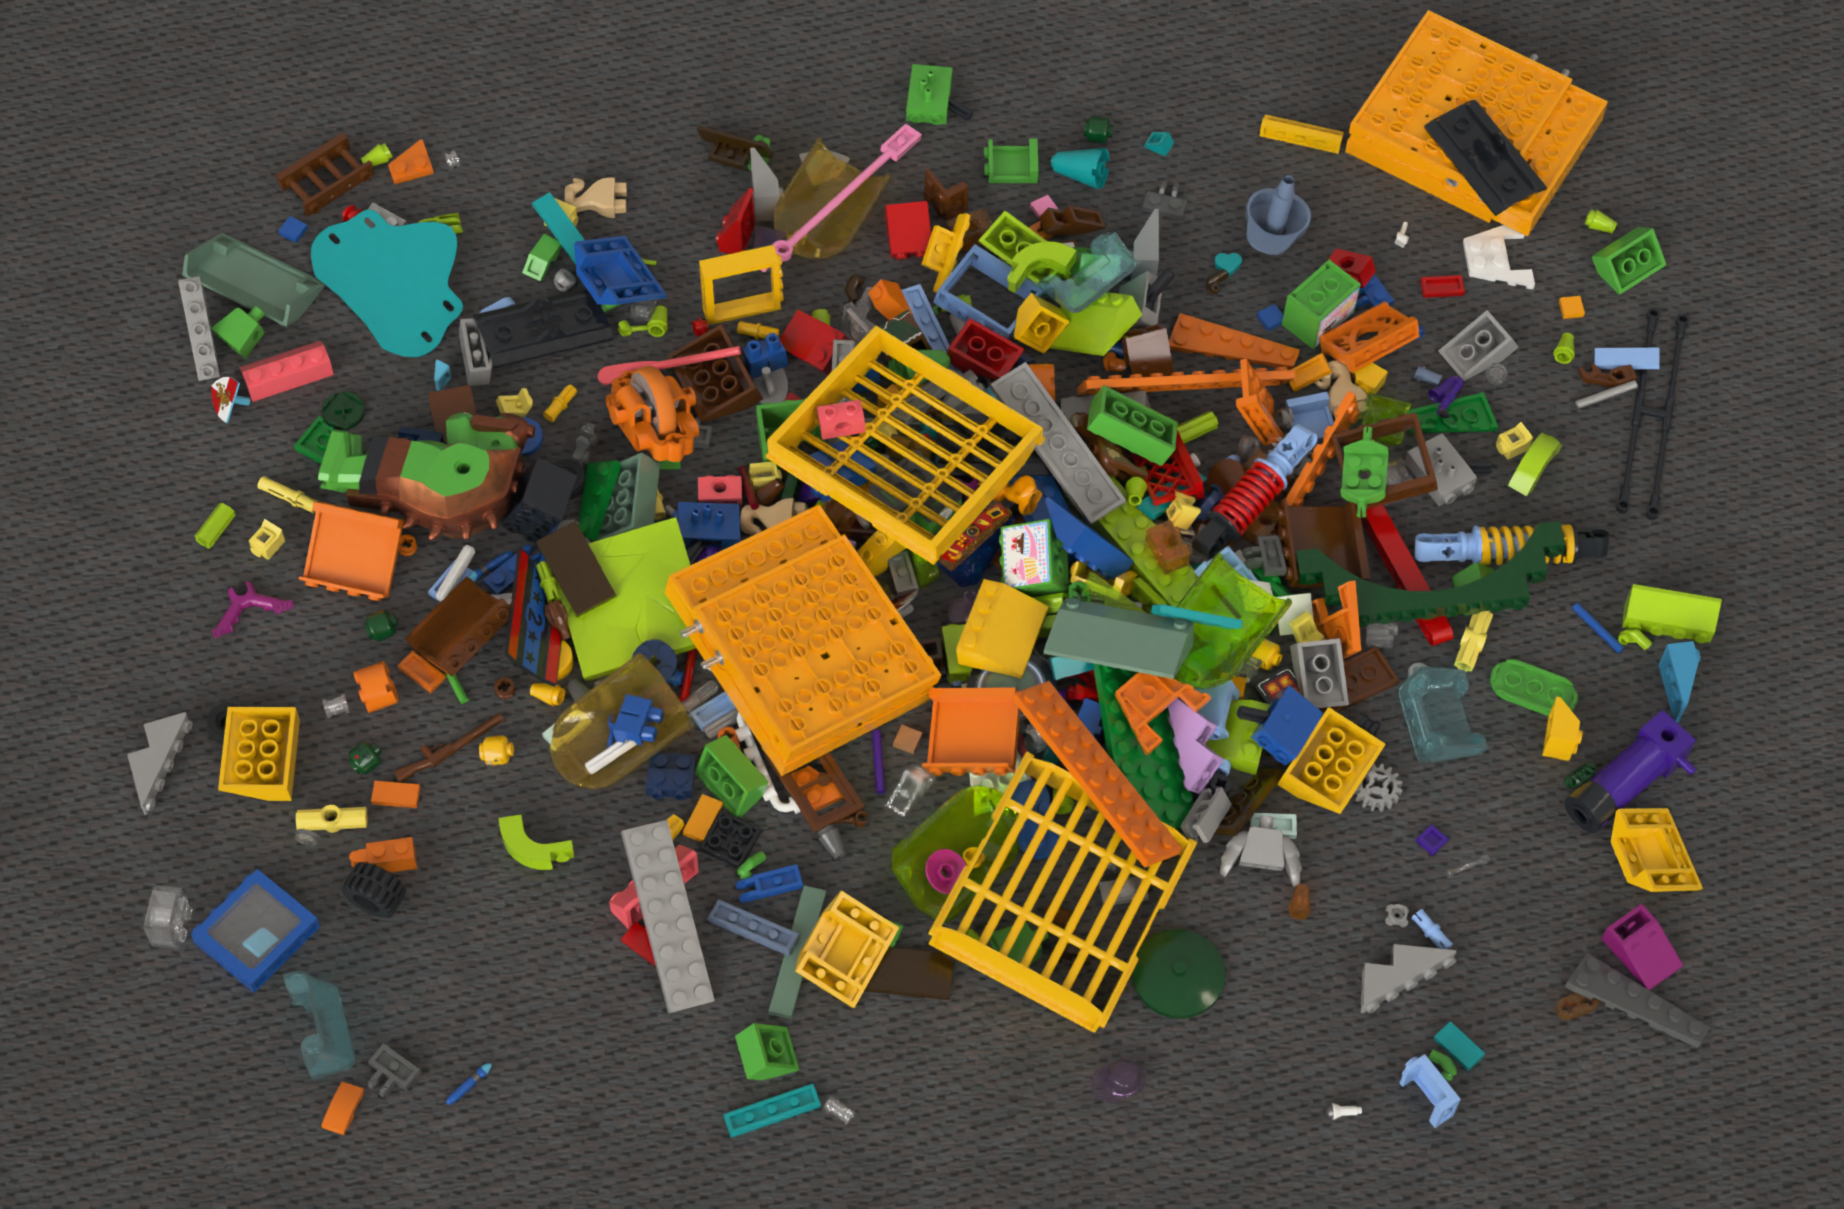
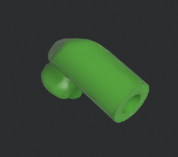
M759 851L750 856L737 870V875H740V879L744 880L752 877L750 870L766 860V855Z
M1433 1049L1428 1059L1442 1067L1443 1072L1441 1075L1445 1080L1452 1081L1453 1076L1457 1074V1069L1452 1059Z

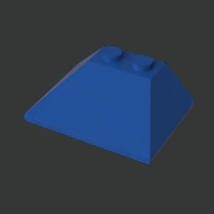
M626 236L575 242L576 273L597 304L618 305L666 298L667 294Z

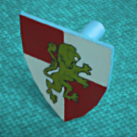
M223 377L211 386L214 408L217 415L225 423L229 421L234 404L250 405L249 397L237 395L240 383L231 377Z

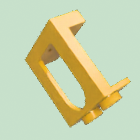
M1078 560L1070 568V574L1072 575L1070 582H1083L1088 586L1089 590L1116 601L1131 594L1133 580L1136 579L1138 574L1129 570L1116 577L1115 580L1110 578L1108 581L1098 572L1089 569V566L1086 565L1088 561L1083 563Z

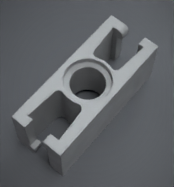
M1222 787L1216 788L1214 795H1212L1213 791L1210 788L1203 789L1180 826L1187 839L1191 838L1197 842V837L1200 836L1203 843L1210 841L1232 805Z

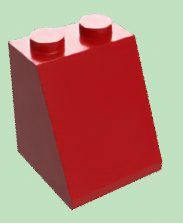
M927 201L886 205L884 219L890 258L895 257L896 260H906L908 256L916 255V258H924L931 237Z

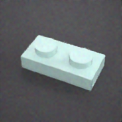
M1254 813L1253 817L1250 818V827H1259L1260 816L1274 817L1273 829L1281 830L1283 836L1296 839V814Z

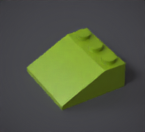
M1231 700L1225 724L1229 737L1219 740L1208 739L1205 745L1222 758L1230 761L1231 769L1255 775L1263 748L1251 736L1259 723L1239 719L1236 716V712L1239 706L1267 711L1270 704L1254 700Z

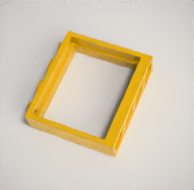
M774 245L699 261L702 306L708 325L781 309V301H784L781 290L783 289L781 279L783 277L781 269L782 258L781 255L776 254ZM771 267L772 292L714 304V279Z

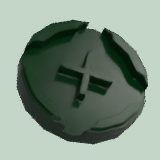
M343 391V393L330 395L324 401L322 416L328 426H332L336 430H349L361 423L365 416V407L358 395L349 391Z

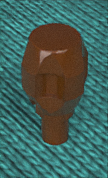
M559 600L545 605V615L548 622L557 631L559 630L563 640L570 638L571 635L567 628L568 613L565 606Z

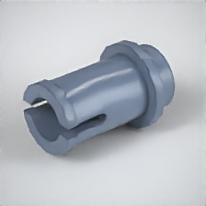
M1418 366L1414 378H1417L1418 382L1421 380L1438 387L1442 375L1426 369L1425 366Z

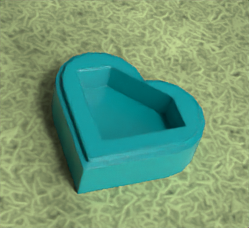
M1219 253L1215 257L1214 265L1218 270L1225 269L1228 277H1230L1241 267L1242 258L1237 253L1229 255Z

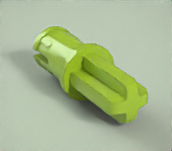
M541 561L536 565L541 580L540 587L544 589L547 602L549 604L553 602L552 600L561 601L562 599L556 586L557 579L553 577L549 564Z

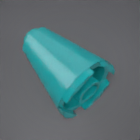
M1103 148L1060 151L1052 156L1051 167H1053L1056 173L1092 188L1100 189L1104 186L1109 173V169L1105 168L1106 162H1110L1109 152Z

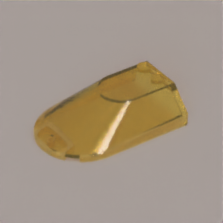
M820 137L817 138L776 205L774 228L779 240L787 241L862 173L859 169L834 157L823 144ZM887 173L885 177L870 176L793 246V253L809 259H826L844 251L852 242L889 183L891 175Z
M638 653L569 706L559 716L553 727L550 752L555 767L566 780L583 788L601 789L614 785L692 728L694 724L687 709L663 675L644 654ZM626 694L652 700L654 707L663 709L664 718L662 723H650V726L657 727L658 732L655 742L643 741L642 746L635 745L594 774H590L586 770L585 763L608 748L607 743L610 734L608 718L612 715L611 722H616Z

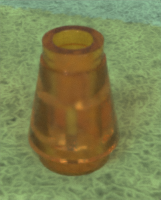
M1299 884L1296 886L1288 906L1289 915L1296 920H1304L1311 913L1310 888L1307 885Z

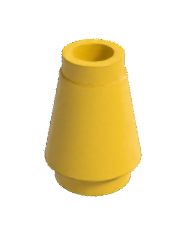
M533 683L530 688V695L551 706H560L565 697V689L561 688L560 685L553 687L548 684Z

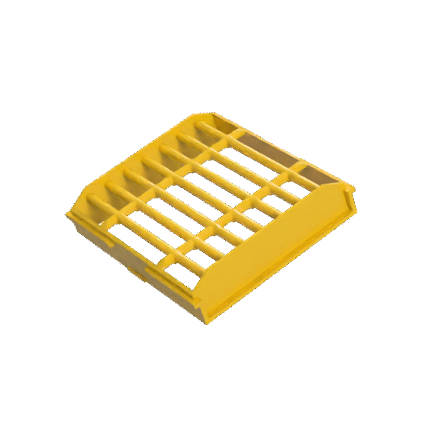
M875 326L768 438L766 458L823 495H828L872 523L873 527L934 565L938 561L939 556L951 547L1021 469L1036 445L1041 446L1046 438L1043 436V428L975 387L971 382L952 370L946 369L888 332ZM881 351L917 373L911 380H906L878 363L876 359ZM872 368L901 386L902 389L898 394H892L866 378V373ZM925 377L990 418L983 425H978L923 391L917 385ZM857 383H860L889 401L885 408L880 409L851 391V389ZM912 393L972 430L975 434L971 439H965L903 400ZM844 397L851 401L860 400L862 408L876 417L872 422H865V432L860 433L858 437L850 435L837 437L849 445L844 451L839 452L811 434L816 426H819L817 407L837 404ZM898 407L962 448L957 454H952L890 414ZM884 421L949 463L944 468L939 469L880 432L877 428ZM998 422L1023 439L1014 447L991 433V428ZM869 436H872L936 477L930 483H925L863 443ZM982 438H985L1009 453V455L1003 461H1000L976 445ZM805 440L834 458L835 461L830 466H825L797 447L801 441ZM858 450L922 492L917 498H912L853 461L850 457ZM971 452L996 469L990 476H987L963 461V459ZM842 465H845L909 507L904 512L899 513L836 472ZM958 467L982 482V484L974 491L950 474ZM944 481L969 497V499L961 506L936 489ZM931 496L956 513L948 521L924 506L923 503ZM917 511L943 528L936 535H933L911 521L910 517Z
M1026 751L991 816L994 822L990 830L979 844L970 861V866H964L928 934L932 938L929 945L1095 1033L1099 1026L1105 1027L1139 960L1136 954L1143 944L1158 910L1165 908L1197 842L1191 838L1187 840L1175 828L1162 822L1182 847L1179 854L1181 856L1168 881L1162 880L1155 876L1162 861L1149 866L1146 871L1134 865L1137 857L1132 851L1127 860L1114 854L1122 839L1116 831L1106 849L1093 843L1106 819L1070 772L1053 763L1035 759L1033 754ZM1024 773L1036 778L1037 781L1025 804L1022 805L1012 800L1011 797ZM1045 784L1058 791L1045 816H1042L1033 811L1032 808ZM1067 795L1077 800L1078 803L1066 826L1063 827L1052 820ZM1088 806L1099 813L1086 838L1074 833L1073 830L1085 807ZM1008 807L1017 812L1018 817L980 885L968 879L1005 808ZM1027 819L1038 823L1039 827L1001 896L989 889ZM1047 830H1051L1059 835V839L1026 902L1021 907L1010 900ZM1068 841L1079 845L1080 849L1044 918L1032 913L1031 910ZM1088 852H1092L1101 859L1065 929H1062L1053 924L1052 921ZM1111 862L1120 867L1121 871L1087 938L1083 940L1073 935V932L1108 864ZM1129 874H1133L1141 878L1142 882L1105 952L1094 946V943ZM1152 884L1163 891L1127 962H1124L1114 955L1149 886ZM963 886L975 892L976 895L957 931L942 927ZM986 898L996 903L997 906L977 941L966 935V932L983 900ZM1007 909L1016 914L1017 919L1000 951L997 952L986 945L1004 911ZM1029 921L1037 925L1038 929L1021 962L1018 963L1007 956L1025 922ZM1047 932H1050L1059 937V940L1040 975L1028 967ZM1067 943H1070L1080 948V951L1061 986L1049 978ZM1091 954L1100 959L1101 962L1083 997L1070 991L1087 956ZM1111 965L1122 972L1101 1012L1091 1001L1108 967Z

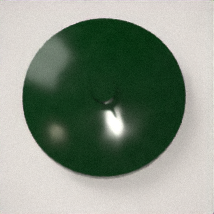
M1184 929L1161 931L1149 937L1140 946L1136 954L1139 960L1132 972L1134 989L1141 1001L1160 1015L1176 1019L1198 1016L1210 1009L1217 1002L1223 991L1226 973L1222 956L1208 939L1198 933Z

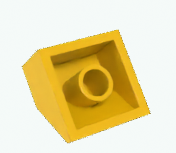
M1030 293L1018 308L1014 338L1045 354L1070 321L1060 308Z
M1556 696L1548 716L1542 756L1569 761L1571 755L1577 752L1583 731L1579 730V719L1561 697Z

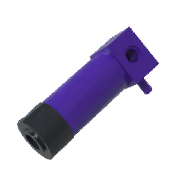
M1662 710L1640 729L1636 740L1565 799L1566 811L1571 819L1583 830L1589 833H1596L1615 817L1618 809L1625 807L1659 776L1662 775L1666 778L1679 766L1692 775L1696 771V767L1687 758L1696 740Z

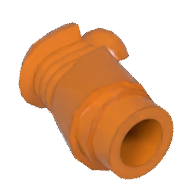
M1114 352L1106 353L1105 358H1103V365L1107 372L1110 370L1120 373L1126 368L1125 360L1117 358Z

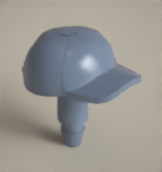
M1284 176L1275 189H1261L1253 193L1249 198L1245 210L1247 240L1258 251L1269 255H1278L1287 251L1295 241L1304 236L1310 225L1311 212L1306 202L1295 195L1294 178L1292 176Z

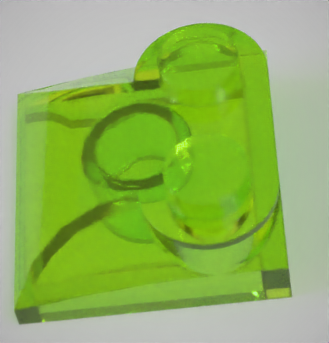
M1369 393L1361 425L1375 424L1386 418H1397L1404 413L1408 415L1411 403ZM1405 431L1373 440L1388 445L1401 444Z
M910 550L919 589L927 588L930 583L936 582V577H939L937 564H931Z

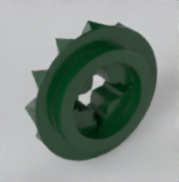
M1588 762L1579 766L1568 774L1564 779V784L1567 788H1575L1583 784L1595 774L1597 766L1594 762Z

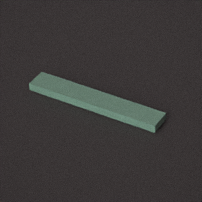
M809 886L803 887L792 926V931L799 933L800 939L790 956L784 954L769 1008L770 1015L792 1019L803 976L795 972L798 956L820 918L826 890Z

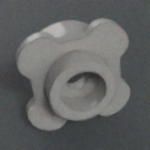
M1291 408L1277 410L1275 422L1281 429H1285V427L1290 429L1292 427L1294 418Z
M1390 904L1386 907L1388 916L1385 922L1388 926L1400 925V927L1404 928L1408 925L1407 914L1409 909L1406 906Z

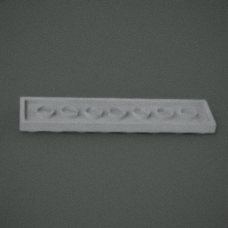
M1026 362L990 384L991 390L1000 402L1043 428V436L1046 440L1041 446L1037 444L1034 449L1089 526L1125 504L1126 499Z
M667 820L621 831L668 1014L714 1002L715 999Z

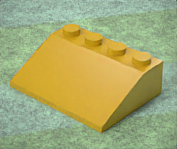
M983 579L956 647L958 664L1023 678L1049 607L1007 584Z
M228 707L218 785L219 791L267 801H292L300 718L296 707Z
M1328 707L1299 755L1292 761L1277 785L1297 798L1341 814L1386 744Z

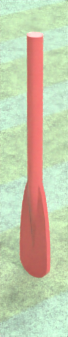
M740 346L663 361H641L606 366L599 371L598 380L603 385H611L612 380L621 377V374L625 371H635L644 366H653L658 370L740 355L741 349Z

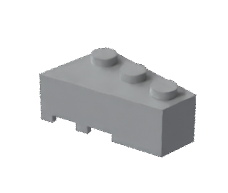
M473 318L460 319L459 338L467 383L470 386L489 385L493 364L480 330Z

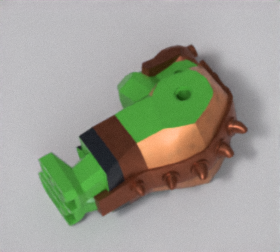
M461 412L453 414L446 420L447 445L432 440L411 441L406 438L373 437L367 454H363V439L361 435L334 429L331 432L322 460L318 480L324 481L321 484L322 489L342 493L347 492L346 496L349 506L381 510L382 515H387L389 511L399 512L406 519L403 523V528L409 529L413 525L419 524L430 529L428 535L430 540L437 539L441 534L452 539H467L490 527L496 529L499 519L511 509L515 494L519 490V478L523 475L525 468L521 451H523L528 438H534L535 426L529 425L521 416L511 413H501L499 417H488L477 414L473 416L469 413Z

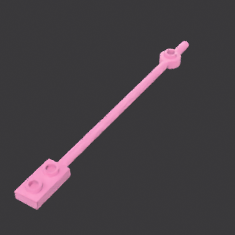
M907 124L903 125L881 145L880 151L883 154L787 241L778 240L774 242L776 254L781 255L782 262L788 261L792 257L793 246L887 160L891 158L897 162L921 140L922 134ZM769 268L760 269V270H761L762 272H766Z

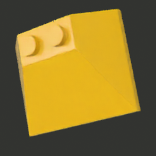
M1668 808L1618 809L1616 811L1611 845L1628 883L1650 892L1696 891L1703 889Z
M840 891L823 911L802 947L795 972L845 1004L855 1008L899 927L845 892Z

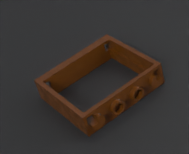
M1416 412L1408 415L1404 413L1393 419H1382L1378 423L1371 425L1363 424L1356 429L1349 431L1341 430L1342 433L1331 435L1343 477L1344 455L1342 448L1362 440L1364 427H1367V433L1368 427L1373 428L1371 440L1410 429L1414 431L1427 476L1386 486L1385 498L1380 502L1368 504L1366 509L1438 490L1437 480ZM1350 502L1352 512H1357V503Z

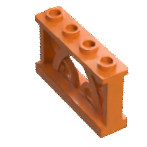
M1384 301L1326 332L1319 338L1321 352L1346 365L1347 369L1354 373L1420 336L1418 320L1416 318L1405 316ZM1367 332H1378V335L1369 340L1357 342L1358 337Z

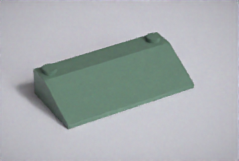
M220 233L185 254L182 276L186 278L199 276L202 286L251 310L257 306L264 312L265 317L286 327L302 316L325 287V284L317 278L224 233Z
M1066 598L1058 609L1044 648V654L1174 679L1193 647L1194 622L1079 601L1076 598Z

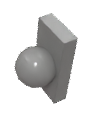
M1128 876L1114 905L1130 903L1142 879ZM1116 880L1099 882L1102 905L1106 901ZM1148 891L1142 901L1148 900Z

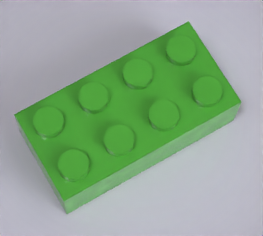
M1103 385L1090 402L1087 429L1096 435L1110 440L1114 444L1128 449L1132 453L1148 459L1150 462L1162 466L1175 450L1178 422Z

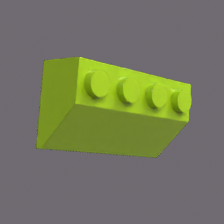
M1006 211L1001 214L979 239V243L1011 266L1012 259L1022 249L1035 243L1047 242ZM1041 268L1031 272L1027 278L1044 290L1056 284L1064 275L1052 269Z
M1633 584L1624 605L1622 628L1638 629L1650 632L1656 636L1668 635L1675 639H1692L1698 643L1711 642L1716 630L1722 599Z

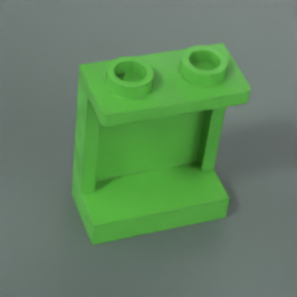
M988 139V147H984V159H988V163L984 164V175L988 176L989 183H1038L1037 139H1029V146H993V140Z

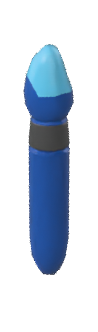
M513 551L504 552L481 568L475 569L469 578L472 581L479 580L484 574L509 560L513 556Z
M486 1063L480 1066L476 1073L471 1075L448 1096L446 1103L449 1105L459 1100L481 1078L487 1075L492 1064Z

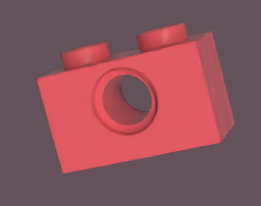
M860 400L817 407L822 440L865 432L864 414Z
M741 476L698 477V503L739 504V509H742Z

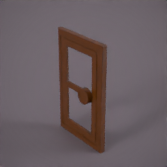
M829 752L817 758L826 772L820 773L817 779L800 787L790 772L781 776L768 755L765 756L815 833L865 808V805ZM832 780L847 803L819 817L802 791L816 784L827 786Z

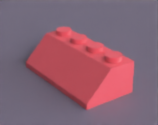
M321 341L239 367L252 402L334 375L330 359Z
M679 844L675 848V852L685 884L699 872L697 853ZM632 880L625 890L614 894L609 902L611 912L628 929L635 922L638 923L643 919L636 888Z

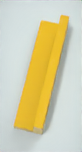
M1265 114L1259 136L1339 154L1344 132Z

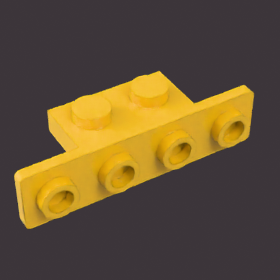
M967 213L958 215L952 232L938 225L933 228L921 265L938 272L933 288L934 293H937L938 289L956 267V258L958 252L962 249L964 234L970 226V215Z

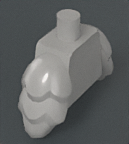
M1262 815L1260 816L1259 827H1250L1248 831H1241L1237 836L1234 835L1228 841L1226 850L1221 857L1220 874L1226 877L1241 854L1239 866L1282 871L1285 865L1291 884L1294 887L1300 883V873L1302 871L1299 860L1300 854L1290 838L1283 836L1281 830L1273 829L1274 817Z

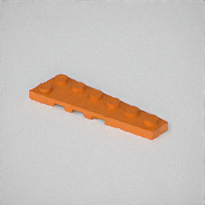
M1182 313L1179 314L1169 339L1171 351L1193 354V352L1201 353L1208 357L1219 356L1233 361L1234 359H1247L1251 364H1262L1276 368L1287 367L1288 370L1295 367L1300 353L1299 349Z
M1350 391L1346 393L1335 412L1336 418L1333 426H1327L1324 431L1323 443L1317 444L1313 450L1312 462H1306L1286 497L1287 506L1303 505V498L1306 493H1310L1314 488L1315 479L1318 475L1321 476L1323 474L1326 462L1336 454L1331 435L1342 433L1341 430L1348 431L1351 423L1354 424L1357 421L1360 413L1356 394Z

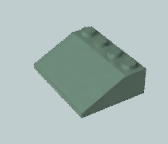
M639 453L619 462L621 463V468L597 541L654 524L660 463L644 453Z

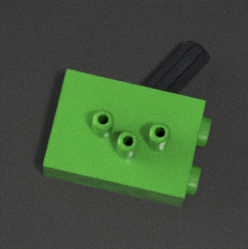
M912 64L906 121L914 123L927 122L934 125L947 124L948 110L965 120L972 118L973 110L950 97L953 68Z

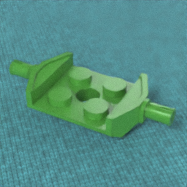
M1367 427L1363 428L1362 440L1344 446L1341 497L1349 502L1357 503L1356 516L1360 518L1361 512L1362 518L1366 517V506L1368 504L1380 502L1386 496L1389 451L1388 447L1371 440L1372 427H1368V433ZM1362 472L1371 473L1368 479H1361L1359 477Z

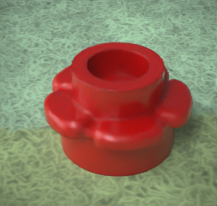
M698 317V320L692 321L695 337H700L708 332L706 320L703 321L701 317Z

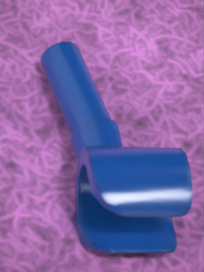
M612 715L608 718L610 734L607 747L613 745L614 742L613 727L615 723L611 722Z

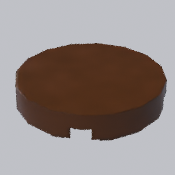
M1223 459L1217 462L1211 468L1207 477L1208 491L1212 490L1209 486L1216 483L1223 490L1222 493L1226 495L1235 486L1236 482L1240 481V478L1245 475L1246 468L1240 462L1233 459Z

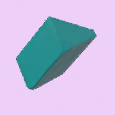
M1152 132L1144 147L1162 156H1166L1174 141L1169 132Z

